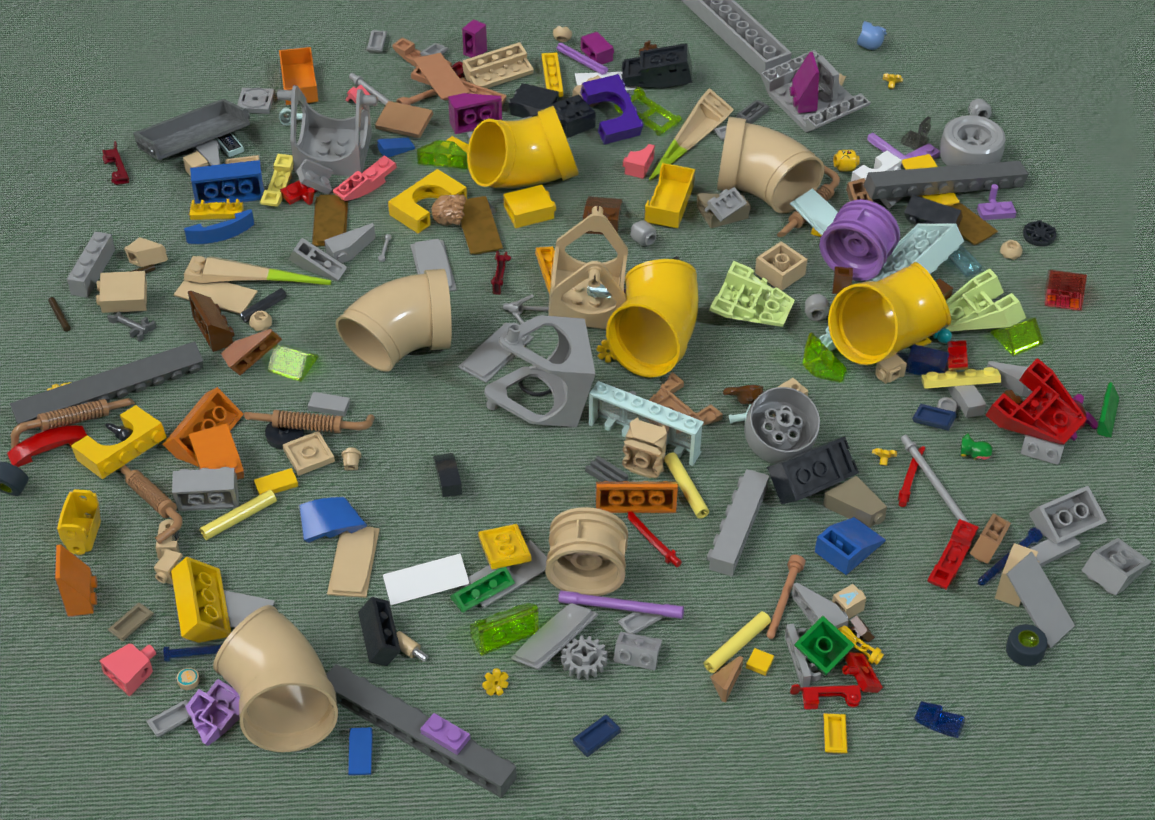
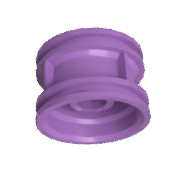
M852 200L841 207L833 222L824 231L820 238V252L824 261L832 270L835 269V266L853 268L852 280H869L879 274L887 258L898 245L900 229L895 218L884 207L869 200Z

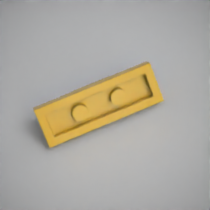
M229 199L226 200V203H205L204 200H201V204H195V201L192 200L189 216L190 220L235 219V214L243 212L244 206L243 202H240L239 199H236V203H230Z

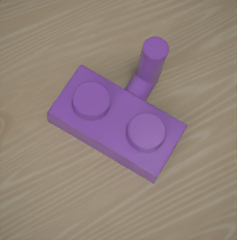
M993 184L988 199L989 203L978 204L977 210L980 218L983 220L1015 218L1016 211L1012 201L997 202L998 185Z

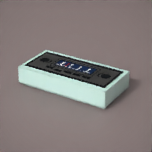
M231 132L214 139L228 157L244 152L243 146Z

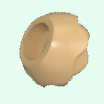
M557 26L553 30V36L559 42H567L572 37V31L568 27L562 28Z
M1014 240L1004 242L1000 248V253L1003 257L1012 260L1020 257L1023 251L1021 245Z
M257 311L250 317V327L255 331H265L272 325V317L265 311Z

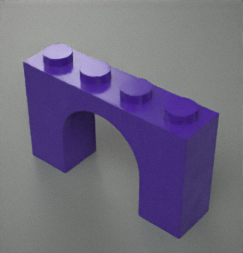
M619 74L582 83L580 93L588 104L609 101L618 105L623 112L617 118L600 122L598 133L604 145L640 136L643 121L639 119L637 108L633 106L631 96L627 93L625 83L621 80Z

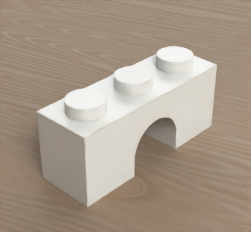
M885 151L875 158L874 169L868 168L865 165L859 167L852 172L851 181L862 178L866 180L868 172L901 170L902 160L889 151Z

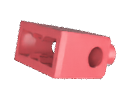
M128 644L100 660L103 673L130 696L152 674L153 669L150 659L156 655V651L149 644L140 651L133 644Z

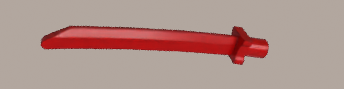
M925 446L918 449L921 455L925 451ZM912 458L902 490L899 491L898 504L900 507H905L907 502H909L911 485L918 467V463L914 458Z
M627 511L629 521L665 557V562L667 564L671 562L675 567H679L682 561L676 557V551L674 549L670 551L639 520L633 511Z

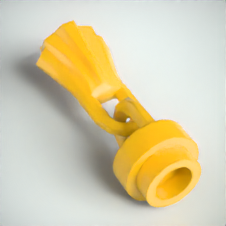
M847 626L838 628L854 644V648L869 658L868 662L878 665L884 656L880 648L874 649L856 637ZM856 643L862 644L861 647L857 646ZM868 649L872 651L871 655L866 652Z

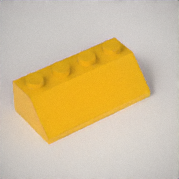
M185 557L171 570L181 636L197 643L228 637L231 633L220 569L190 557Z

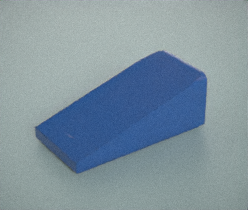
M409 138L377 140L378 150L382 156L385 155L386 157H392L415 149Z
M370 727L350 728L349 775H371L373 731Z

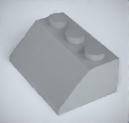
M221 467L220 469L201 468L200 470L181 469L173 471L172 494L178 511L239 507L237 476L234 468Z
M1089 486L1043 504L1029 513L1038 532L1056 544L1107 522Z

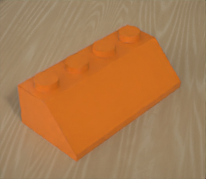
M216 387L204 394L163 445L177 459L198 466L189 434L226 423L231 431L244 414Z
M668 481L596 482V508L610 513H627V511H633V513H676L678 484L677 482Z

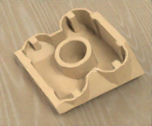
M639 418L631 421L625 440H635L658 448L661 452L662 462H665L667 439L665 426L660 427L643 422Z
M635 440L624 441L623 453L625 457L622 465L630 470V472L647 478L659 477L660 473L664 471L659 449Z

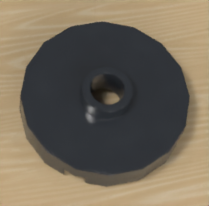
M270 422L265 429V436L270 446L276 449H283V444L303 437L304 430L289 429L288 427L284 428V426L283 428H280V426L279 428L272 427V422Z

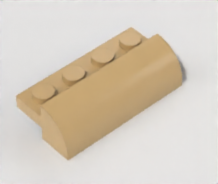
M520 42L463 60V71L467 82L484 88H490L533 74L534 71L527 59V52Z

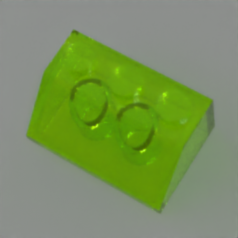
M525 603L470 624V636L480 656L533 636L539 630V608L537 605Z

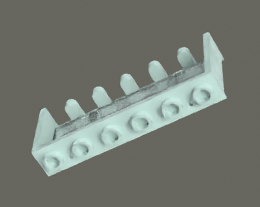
M600 381L596 383L589 393L590 426H593L600 416L607 419L605 430L610 431L618 423L624 426L622 436L626 437L630 422L639 418L640 421L660 427L664 425L667 432L666 445L669 443L676 446L674 453L677 454L678 458L682 456L685 450L689 451V465L693 466L701 454L703 421Z

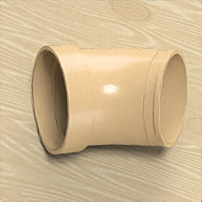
M728 118L717 190L724 191L728 189L729 191L735 187L737 190L759 197L778 213L794 211L795 209L790 205V202L812 188L815 191L817 190L824 175V164L814 153L783 133L767 127L746 123V119Z
M445 269L425 270L424 274L398 278L384 283L358 298L336 320L337 331L344 343L366 364L385 372L390 371L405 355L419 348L429 347L430 350L450 349L452 337L451 305Z
M266 605L255 610L239 623L220 647L215 657L213 668L215 672L223 676L224 680L240 696L239 718L244 736L254 745L275 752L303 750L325 739L335 727L338 719L336 692L309 641L292 622L279 613L272 605Z

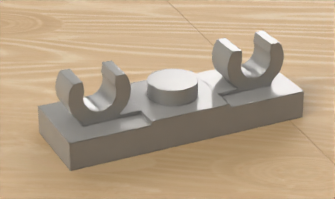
M794 623L787 624L785 640L801 687H810V681L820 680L821 673H813L812 671H816L817 667L813 663L808 665V658L794 646L801 638L800 636L806 633V629L799 628L796 630Z

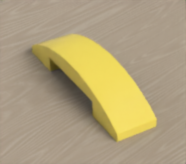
M277 154L273 165L274 173L268 189L264 190L260 201L261 205L278 207L282 202L283 197L280 189L288 186L290 183L294 165L292 155Z

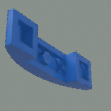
M252 209L235 214V219L207 227H202L201 223L184 228L186 242L188 244H208L235 237L254 225Z

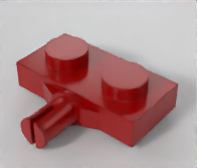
M848 652L844 657L848 666L845 665L843 667V674L853 675L863 692L878 693L883 687L866 656L863 653Z

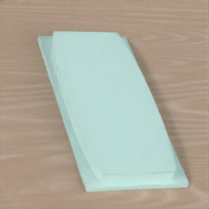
M813 188L790 202V205L821 236L838 213Z

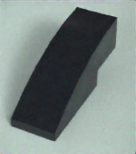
M453 453L433 456L442 497L461 495L462 483Z

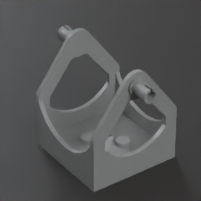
M294 85L291 90L278 89V100L291 101L290 141L295 173H297L296 170L305 159L332 169V175L352 176L357 171L363 172L372 136L369 105L377 106V95H365L362 89H358L356 95V116L336 119L324 116L312 109L298 86ZM299 103L302 107V126L299 140L296 143L297 105Z
M539 315L520 325L511 323L508 331L500 336V345L533 366L521 367L488 384L484 391L485 397L488 399L486 407L490 410H496L499 405L530 424L577 427L595 377L585 319ZM543 326H553L558 333V344L554 352L547 359L523 346L522 338ZM529 376L538 377L550 388L554 397V405L547 414L538 415L508 398L506 389Z

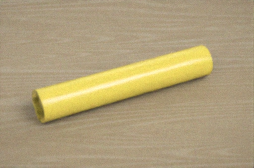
M674 452L667 454L664 461L695 515L699 519L706 517L709 514V509L677 454Z
M268 490L200 528V532L204 539L208 540L277 502L274 493Z
M763 611L756 615L704 661L705 668L710 673H715L771 623L769 615Z

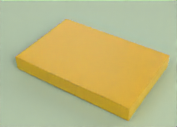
M517 524L478 532L480 543L491 570L532 561L529 549Z

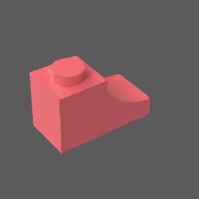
M648 144L646 148L640 151H630L628 157H625L623 160L625 174L644 179L654 160L655 145Z

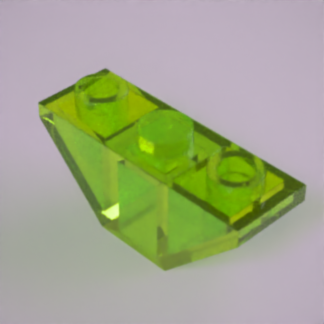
M436 140L417 149L418 164L468 168L467 153L453 141Z
M812 332L809 333L802 365L814 377L839 383L843 382L847 368Z

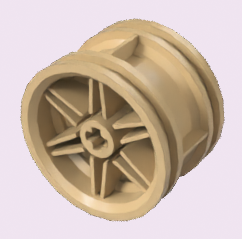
M574 508L560 513L553 519L550 526V551L547 555L545 569L550 583L563 591L593 596L606 595L617 590L625 579V552L628 546L627 526L618 516L597 508Z

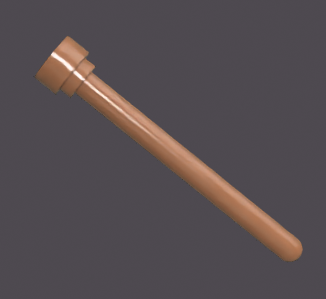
M434 89L410 98H398L397 103L411 106V104L437 93Z
M791 555L787 564L789 573L767 632L769 639H773L776 635L797 573H800L805 566L806 561L802 556Z

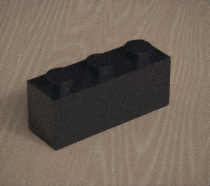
M913 194L904 212L907 221L912 224H957V227H959L963 218L962 211Z
M371 597L358 611L367 655L370 663L388 666L401 652L389 601Z

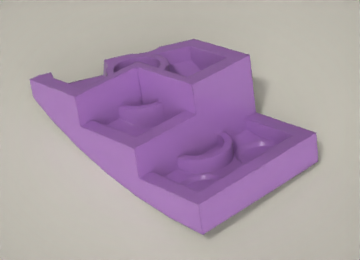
M217 679L207 693L198 689L185 706L202 742L206 746L216 741L240 719V696L234 688Z

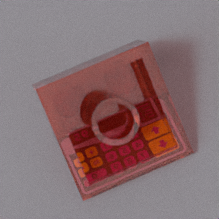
M1048 270L1044 306L1082 311L1087 275Z

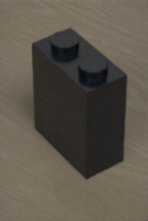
M522 83L519 89H516L514 97L509 101L511 115L521 118L537 116L538 111L559 102V91Z

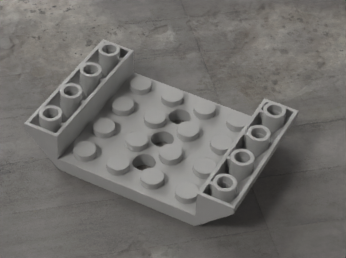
M815 50L810 51L813 52L817 64V57L820 55ZM808 53L761 72V78L769 97L805 132L817 129L870 105V101L861 93L852 96L839 84L837 100L832 101L818 87L817 111L798 113L796 107H793V96H790L789 87H792V79Z

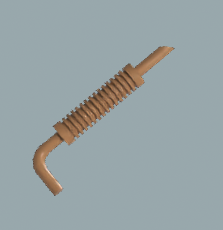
M824 165V173L833 181L829 185L823 184L816 192L828 201L833 197L834 189L840 183V177L835 171ZM794 211L789 216V223L777 236H786L793 228H800L807 221L797 211Z
M130 398L109 403L105 399L88 402L87 404L84 403L53 410V412L40 413L37 415L36 420L20 423L12 430L11 449L19 444L20 434L28 429L40 427L41 431L64 425L108 416L109 410L136 403Z
M274 410L273 414L244 412L245 419L272 422V427L279 428L280 426V428H283L284 426V428L288 427L289 429H311V431L315 429V431H330L331 433L333 431L334 433H341L342 429L366 430L372 426L375 419L372 414L368 415L363 422L343 421V417L337 415L327 416L324 414L323 416V414H320L319 416V414H304V412H301V414L297 412L296 414L295 411L288 412L284 410Z
M126 465L119 468L126 476L125 481L127 485L163 518L171 517L173 519V524L155 537L157 543L161 544L179 531L183 519L176 512V504L139 470L131 471Z

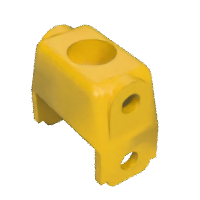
M74 489L73 492H69L64 502L57 530L65 547L73 554L82 555L93 548L101 523L100 509L96 493L90 490Z

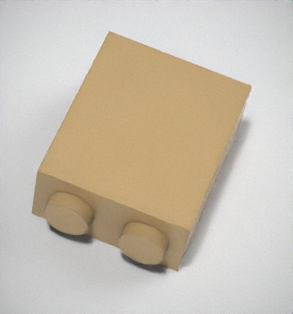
M145 271L100 273V280H97V290L100 291V295H96L97 306L101 307L102 313L147 311V279Z

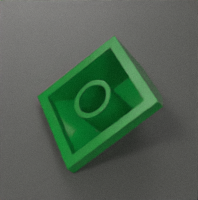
M822 615L794 646L827 675L852 650L854 644Z

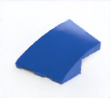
M345 497L322 498L299 505L304 541L308 543L323 536L332 538L345 531L354 533L367 527L366 522L360 518L357 511L352 508Z

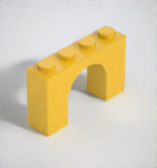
M436 169L388 201L389 215L416 233H420L430 226V212L416 204L418 201L425 198H439L443 195L463 194L467 199V188L439 169Z
M135 405L120 414L124 427L130 428L133 431L131 436L125 441L107 446L97 443L87 435L71 445L78 462L101 479H104L167 438L162 423Z

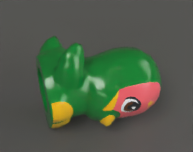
M967 433L962 437L960 456L970 455L974 460H986L992 455V446L985 441L972 440L970 434Z

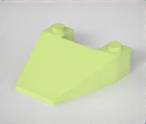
M988 269L972 278L946 300L951 314V325L945 329L962 331L1011 327L1024 320L1026 316L1020 301L1012 293L996 302L992 301V299L1003 294L1004 291L998 277L991 269Z

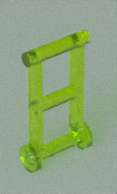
M637 87L634 89V94L631 95V102L638 99L650 107V109L642 114L637 111V115L645 125L655 131L657 136H660L682 120L680 115L675 116L647 98L642 88ZM614 103L616 111L623 113L621 108ZM658 112L670 121L663 126H659L648 117Z

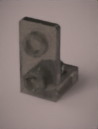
M927 116L919 124L918 133L910 130L901 138V144L914 150L926 145L929 140L928 132L931 128V117Z

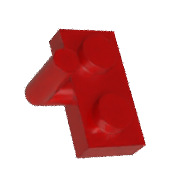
M300 180L280 189L282 197L290 205L301 199L308 205H311L314 193L318 191L301 184Z

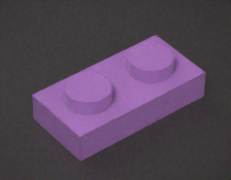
M928 143L905 156L912 158L930 154L934 160L940 156V151Z
M435 713L432 714L420 729L422 735L456 755L470 740L469 733Z

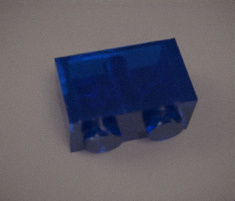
M914 344L907 360L905 372L920 376L928 372L945 373L949 353Z

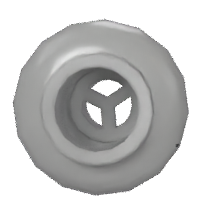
M975 99L968 106L969 115L981 116L987 119L991 116V107L984 99Z
M644 220L633 224L631 238L640 246H649L655 242L657 233L651 224Z
M821 294L809 296L805 301L806 316L813 321H820L827 317L829 312L827 298Z

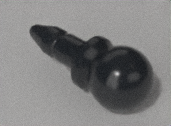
M113 423L105 424L107 429L115 433V437L120 439L121 442L125 441L133 433L130 428L124 426L118 427Z

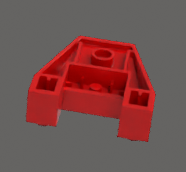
M1038 358L1025 370L1019 379L1021 383L1032 391L1019 406L1003 393L992 404L985 415L1000 428L1062 445L1087 420L1053 370Z

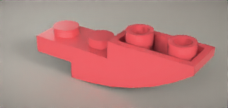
M384 155L363 173L360 171L355 172L336 187L333 193L344 201L362 197L386 182L385 177L397 168L396 163Z

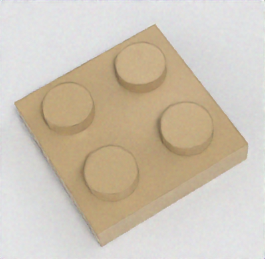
M319 431L283 444V450L298 476L335 462L334 455Z

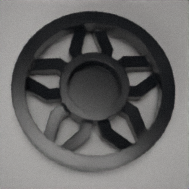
M1037 220L1025 225L1023 237L1032 245L1048 246L1056 239V229L1042 222V220Z

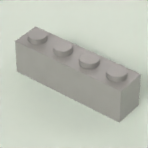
M94 232L67 278L71 295L89 297L100 277V273L103 272L115 251L112 234Z

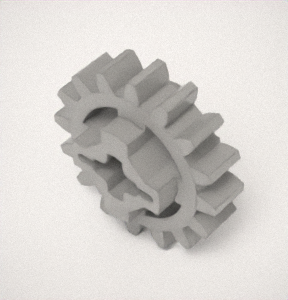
M582 635L580 640L573 638L572 644L568 643L565 645V648H562L561 664H563L564 671L569 670L570 676L577 674V679H580L581 675L585 676L586 680H588L589 675L597 677V671L602 673L603 666H607L605 645H599V639H596L594 642L591 641V636L587 640Z

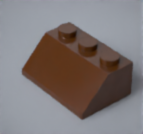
M188 291L193 319L212 352L229 347L233 343L232 337L235 334L232 327H228L225 315H221L219 305L214 304L211 297L194 291Z

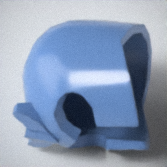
M864 21L857 44L868 50L879 48L883 43L884 35H887L886 29L880 26H872V23Z

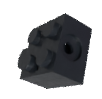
M579 94L551 104L556 110L567 138L595 128L596 112Z

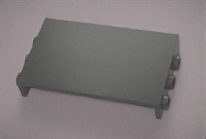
M221 99L136 131L133 135L140 150L157 160H161L250 125V115L244 108L228 100Z

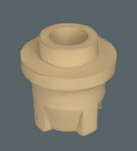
M347 448L342 452L345 470L356 471L358 470L361 452L356 448Z

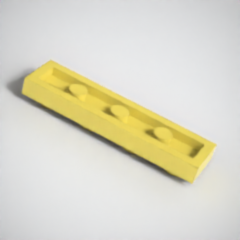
M987 367L984 370L967 369L963 372L954 370L946 371V373L928 372L925 375H921L924 389L1001 383V375L998 369L993 367Z

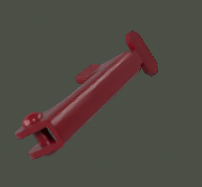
M114 141L113 149L102 150V159L105 164L115 162L118 171L112 173V183L116 185L129 183V177L117 150V143Z
M496 251V274L491 280L493 294L495 295L501 294L506 261L511 260V256L507 255L508 252L500 255V252Z

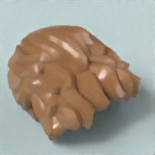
M463 194L440 196L431 208L433 219L442 225H452V223L460 225V221L463 219L462 216H465L463 205L467 200Z

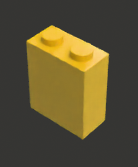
M543 185L503 194L504 208L515 228L554 219L556 205L554 201H551L550 194Z

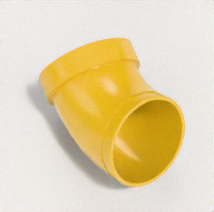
M554 106L538 111L537 116L523 120L503 121L486 119L479 123L471 135L467 152L468 168L473 180L478 185L484 187L521 188L544 184L560 178L564 181L578 176L576 163Z
M674 259L647 261L630 269L625 276L627 300L612 313L607 323L606 338L613 356L627 370L640 376L659 377L671 371L683 358L696 324L698 313L696 270L689 263Z
M917 262L879 281L861 282L844 288L834 298L828 315L829 332L836 348L850 361L864 365L887 360L898 351L910 347L939 332L942 328L951 325V314L940 288L929 272Z

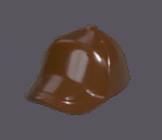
M745 385L728 387L724 389L723 394L736 396L739 403L748 405L752 404L763 393V386Z

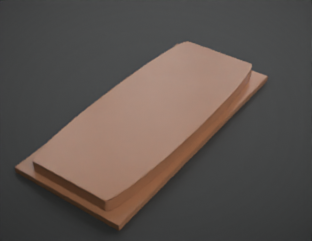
M441 53L413 58V61L441 100H448L449 96L462 93L470 94Z

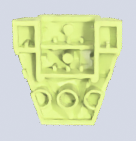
M733 261L718 296L715 297L709 311L726 318L783 327L795 300L779 288H772L767 285L768 280L764 277L762 280L756 277L754 270L750 267Z

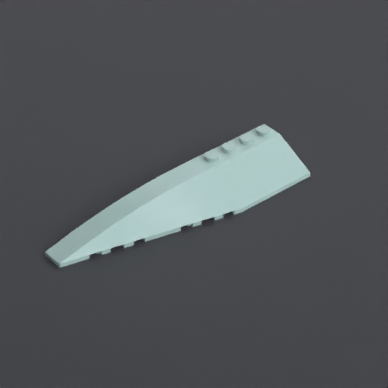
M917 224L899 241L879 274L865 282L879 281L910 266L914 262L921 264L929 274L936 271L938 266L946 261L948 256L956 251L964 242L957 224ZM829 327L825 330L826 335L820 336L811 348V353L825 354L836 348L830 336Z

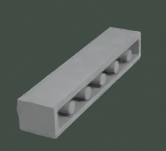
M746 469L744 476L739 477L738 491L734 490L731 499L733 503L727 506L725 513L727 517L726 520L722 519L719 527L720 534L715 535L714 549H710L708 552L709 570L733 576L768 489L769 475Z

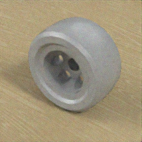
M967 115L954 118L945 125L940 141V157L947 166L1000 162L1005 149V133L997 123L985 117Z
M788 387L769 389L755 399L746 414L744 425L746 441L752 451L761 459L776 464L807 451L814 446L819 434V413L811 399L796 389ZM765 425H770L772 430H767ZM794 432L796 437H790L789 433ZM775 436H782V440H777Z

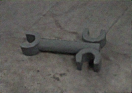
M114 312L115 316L107 315L109 322H120L131 327L130 337L133 338L137 335L139 342L144 339V334L156 328L155 321L153 320L149 323L148 317H144L141 320V325L122 316L121 312Z

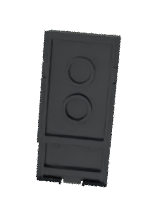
M687 43L640 51V57L624 59L622 62L621 79L624 81L625 86L669 88L692 83V62Z
M845 436L767 467L781 504L796 502L859 473L855 460H852L851 454L847 450L850 447Z

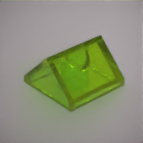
M1036 317L1025 318L1011 327L991 330V334L1012 356L1043 345Z
M277 344L272 350L268 372L302 382L319 356L318 354L286 344Z

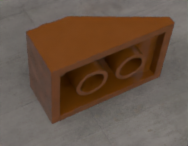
M588 196L583 220L592 214L594 206H597V211H599V206L603 208V215L607 217L618 233L622 199ZM588 231V232H586V233H588V234H600V235H604L602 232H594V231Z

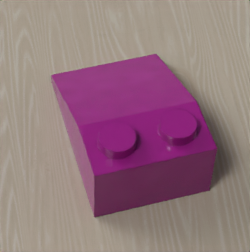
M813 52L808 53L792 79V87H789L790 96H793V107H796L798 113L817 111L819 70Z
M462 93L448 97L449 122L455 135L475 130L477 125L486 119L502 120L501 96Z

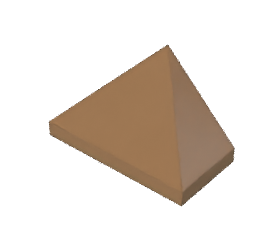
M741 656L710 676L721 701L725 703L742 671L743 657Z

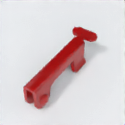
M794 684L790 690L792 695L802 691L804 709H818L819 697L842 696L846 704L852 708L857 707L861 700L859 685L800 687V685Z

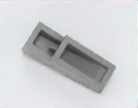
M974 385L947 387L952 398L957 403V409H962L966 418L984 415L987 404Z

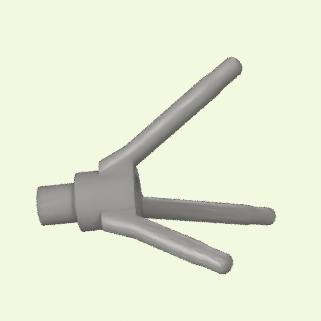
M533 294L517 302L504 303L503 309L512 313L520 324L524 323L519 316L523 310L548 311L549 307L523 306L522 303L533 298Z

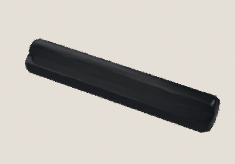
M280 288L239 314L240 319L243 322H247L255 312L265 311L286 298L285 290Z

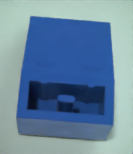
M853 517L829 526L817 536L815 553L847 575L885 542V539Z

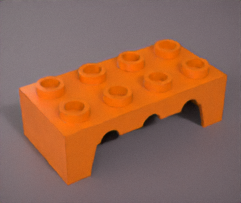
M311 47L279 50L284 90H291L296 85L306 97L307 103L319 102ZM285 100L286 105H291V101Z

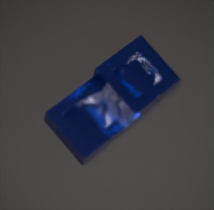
M923 701L920 702L914 720L919 724L954 738H959L965 723L964 716L944 712L941 705Z

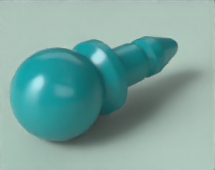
M941 329L933 334V339H938L941 343H948L952 338V333L948 329Z

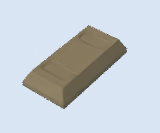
M138 603L108 628V631L121 641H125L147 622L154 613L141 603Z

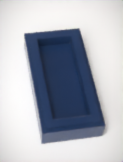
M920 404L913 416V421L949 431L956 418V413Z
M606 714L574 737L573 744L588 757L621 733V728Z

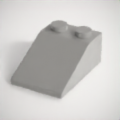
M1116 538L1095 550L1082 571L1087 574L1090 580L1102 585L1108 593L1118 595L1151 564V561L1121 539Z

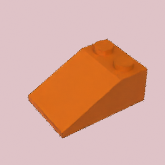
M227 423L189 434L199 470L201 468L220 469L221 467H230L235 469L237 480L244 478L241 460Z
M61 544L56 545L55 579L68 617L94 614V605H97V595L94 592V588H97V577L92 575L89 566Z

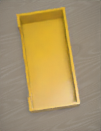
M662 163L658 185L655 188L654 196L651 198L650 206L649 200H647L645 205V221L673 228L679 227L694 187L695 169Z

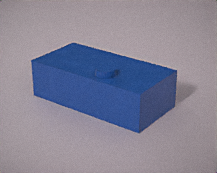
M260 160L190 168L195 204H201V200H204L205 203H226V200L229 199L230 203H236V199H239L240 202L262 199L264 184Z

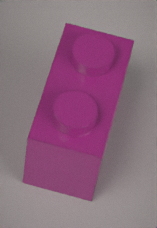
M473 19L462 28L463 55L470 58L484 54L487 51L486 24Z
M598 32L581 37V51L587 57L601 65L613 61V46Z

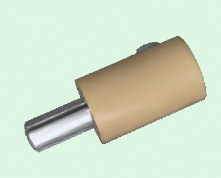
M398 631L397 637L401 651L410 658L416 656L423 662L427 661L428 655L420 650V644L401 631Z

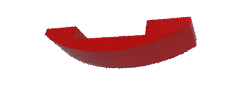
M966 340L948 342L949 371L968 369Z
M78 425L49 429L20 442L7 455L12 465L20 467L33 462L32 456L69 443L70 448H72L71 445L86 437L87 434L83 426Z
M959 519L938 564L934 566L927 582L945 590L948 589L970 549L978 531V526Z

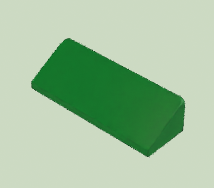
M1112 382L1108 383L1097 428V435L1109 438L1112 437L1119 403V396Z
M502 567L457 591L450 598L463 613L514 585L515 582L507 567Z

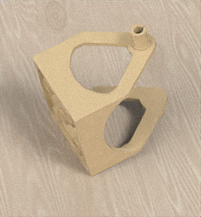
M594 206L592 214L556 241L551 269L548 316L585 319L586 327L606 329L612 313L627 300V296L624 293V280L628 247L607 217L603 215V208L599 206V211H597V206ZM588 231L602 232L618 254L615 259L608 262L591 261L585 263L568 255L565 252V247ZM590 287H605L611 295H600V297L594 298L593 294L590 293Z

